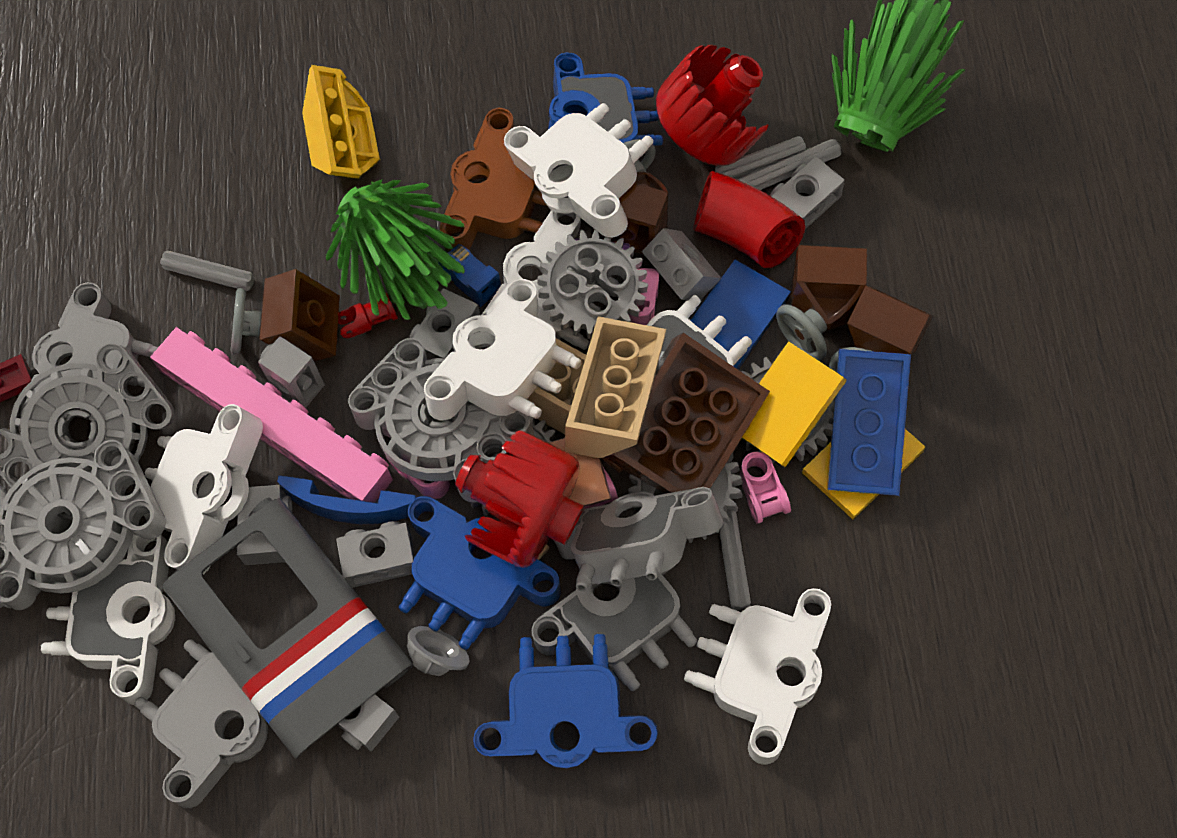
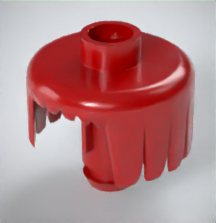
M700 45L685 56L659 88L656 96L657 114L667 134L687 154L710 165H731L739 161L768 130V124L760 127L757 131V127L746 126V118L742 116V111L752 102L751 96L756 88L761 85L763 71L760 65L749 56H740L736 53L724 62L731 52L730 49L721 47L716 50V45H707L706 47Z
M517 431L510 436L513 441H505L502 446L504 451L513 456L498 453L494 461L490 459L485 463L481 461V455H469L457 476L455 485L461 493L465 490L471 492V499L485 505V509L500 520L497 521L482 516L478 523L487 531L473 528L471 530L472 535H465V539L517 567L525 568L536 561L550 538L563 545L568 542L580 519L584 505L570 499L580 471L577 458L527 432Z

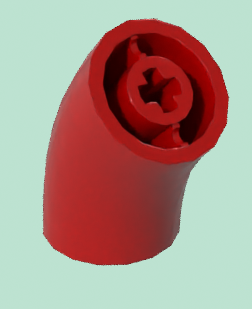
M714 171L710 172L704 185L693 225V231L705 234L734 247L752 258L763 268H772L786 260L798 247L806 228L805 220L780 201L742 181Z

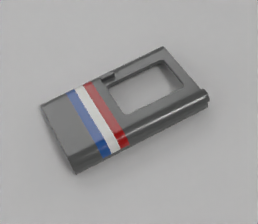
M269 497L256 505L253 509L254 514L172 574L164 582L162 588L293 757L297 759L307 748L383 687L391 686L413 667V663L280 498L272 500ZM256 532L262 533L318 604L312 613L265 649H260L253 643L203 579V572Z

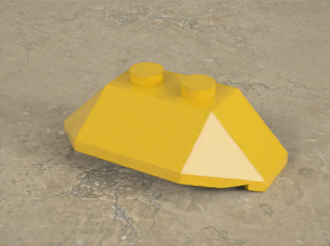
M311 65L302 112L311 165L329 175L359 179L380 160L370 107L358 91L345 80L347 77L342 70Z

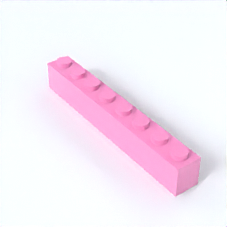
M176 327L150 356L161 373L220 412L229 404H235L260 418L263 423L260 440L347 499L375 503L380 496L381 490L385 491L393 481L388 470L389 464L375 453H372L371 456L361 451L362 446L348 435L344 438L334 433L335 428L321 417L316 421L307 415L309 411L296 400H292L289 403L281 397L282 393L275 386L268 382L262 385L255 380L257 377L243 365L237 368L230 363L231 359L221 350L215 348L211 351L205 347L206 343L194 332L189 331L186 334Z

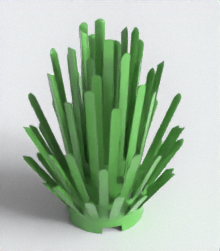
M878 0L868 40L866 38L862 40L857 79V53L854 51L855 22L852 19L850 20L849 30L844 28L843 87L837 57L831 54L832 78L839 113L834 128L838 132L848 136L849 131H851V135L862 140V144L881 151L888 152L890 150L893 152L899 139L945 110V108L939 106L946 99L938 98L952 86L950 84L965 69L957 70L929 96L927 95L944 78L945 73H939L930 84L925 83L954 42V37L964 23V20L959 21L947 33V28L944 25L950 14L946 15L952 4L949 0H939L935 5H933L935 0H895L894 4L889 2L886 8L882 4L883 0Z
M382 180L371 182V185L359 189L355 186L340 202L338 211L335 214H338L339 217L332 225L330 232L337 229L338 231L326 254V260L329 261L341 240L337 262L338 268L340 270L342 268L341 288L343 289L346 285L350 251L352 249L350 291L353 294H358V255H360L363 259L370 303L374 315H379L378 303L380 299L388 305V297L375 265L378 266L391 302L396 303L404 319L410 320V316L404 306L405 301L401 296L402 294H404L410 305L425 309L427 306H436L438 309L446 307L448 302L438 291L439 284L437 281L443 286L448 287L447 283H450L451 276L438 264V261L445 268L456 273L461 272L464 274L465 269L463 265L425 235L449 249H453L451 244H455V239L415 218L413 214L457 227H464V224L459 220L452 219L448 215L410 206L442 207L439 203L432 202V195L406 193L425 189L429 186L426 183L392 188L397 186L400 180H392L385 184L381 183Z

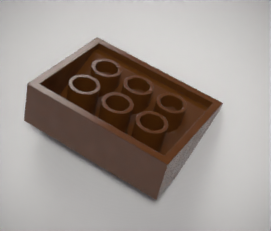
M682 333L672 339L658 362L637 445L608 455L605 458L665 494L700 487L711 488L770 391L685 333Z

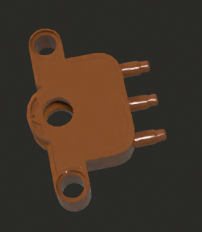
M495 108L487 113L474 142V150L463 153L452 164L450 175L454 192L444 215L461 221L464 227L441 222L440 231L448 235L457 232L462 233L456 237L452 236L455 239V244H451L453 248L460 244L469 250L477 232L511 239L522 234L524 230L536 233L542 225L541 221L530 218L536 204L547 206L542 198V193L537 188L535 181L514 164L504 144L506 133L515 127L512 113L505 108ZM478 178L487 179L481 183H472L473 180ZM445 247V249H446L448 252H450V251L452 250V249H449V248H446V247Z

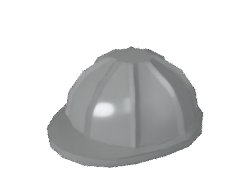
M425 626L414 627L409 631L407 635L409 656L413 661V665L425 674L441 676L449 670H463L469 665L470 660L466 650L462 649L459 646V641L441 630L435 632Z

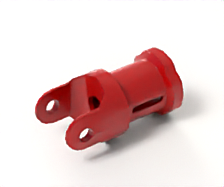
M387 292L388 305L380 299L378 303V316L373 314L370 302L364 305L358 303L340 311L338 324H347L340 331L342 337L352 338L371 331L372 326L389 319L393 321L398 319Z

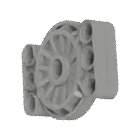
M415 338L404 339L361 381L348 398V404L356 424L365 430H376L380 447L387 459L398 470L413 478L426 481H449L455 479L456 482L457 476L469 455H481V461L485 463L490 459L495 460L496 457H488L494 452L513 456L502 449L505 441H513L510 438L512 434H515V432L511 431L512 429L522 427L523 429L520 431L534 436L530 416H526L519 411L507 416H497L469 401L452 417V423L448 420L433 422L434 418L427 409L424 384L445 358L428 360L424 346L419 340ZM390 382H394V383L391 384V385L385 386L386 384H388V383H390ZM372 406L367 410H362L365 407ZM383 435L391 438L388 446ZM458 489L460 496L464 500L477 502L471 499V492L465 490L461 493Z
M115 343L105 344L97 351L95 356L96 366L87 363H68L53 367L36 376L22 390L14 403L10 418V429H0V434L8 441L7 450L0 454V475L11 488L18 481L15 475V467L20 462L26 463L30 470L50 460L68 457L88 459L93 462L97 447L108 440L120 442L130 452L133 450L135 440H139L134 455L139 462L147 442L148 428L164 429L170 426L175 418V409L127 348ZM112 350H118L123 357L122 364L116 369H111L106 364V356ZM71 369H82L80 375L63 377L60 373ZM92 370L97 371V378L93 377ZM51 377L50 382L43 385L37 391L34 390L42 381ZM134 377L141 378L145 385L143 393L137 397L132 396L127 389L128 382ZM27 398H29L30 400L24 408L22 418H20L22 407ZM156 404L162 405L166 410V418L160 424L152 422L149 417L150 408ZM83 416L91 420L89 440L78 442L70 436L68 427L73 418ZM137 424L140 425V432H137ZM121 455L116 456L112 460L111 466L119 463Z
M108 440L100 444L95 451L93 462L88 459L68 457L53 459L40 464L21 476L9 489L0 505V556L5 554V558L0 564L1 603L14 610H23L33 604L38 589L61 594L76 592L93 586L111 574L123 560L131 545L133 534L147 540L157 538L162 534L166 525L165 516L136 457L120 442ZM121 455L119 463L111 466L112 460L116 456ZM136 484L134 491L130 495L124 496L126 489L130 485ZM65 512L67 515L73 516L69 529L58 534L59 526L64 520L60 514ZM150 513L148 522L139 526L141 517ZM18 584L19 587L16 594L9 597L11 588Z

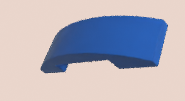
M280 475L277 480L285 494L290 496L291 500L302 508L319 516L345 523L380 524L408 518V507L416 498L415 495L381 490L378 503L319 495L313 480Z

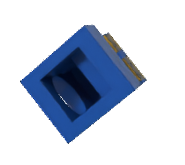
M458 244L448 254L463 265L465 269L464 274L448 270L439 261L438 264L451 276L454 284L481 307L500 288L499 273L490 265L485 266L467 248ZM486 287H488V289L484 293H481Z

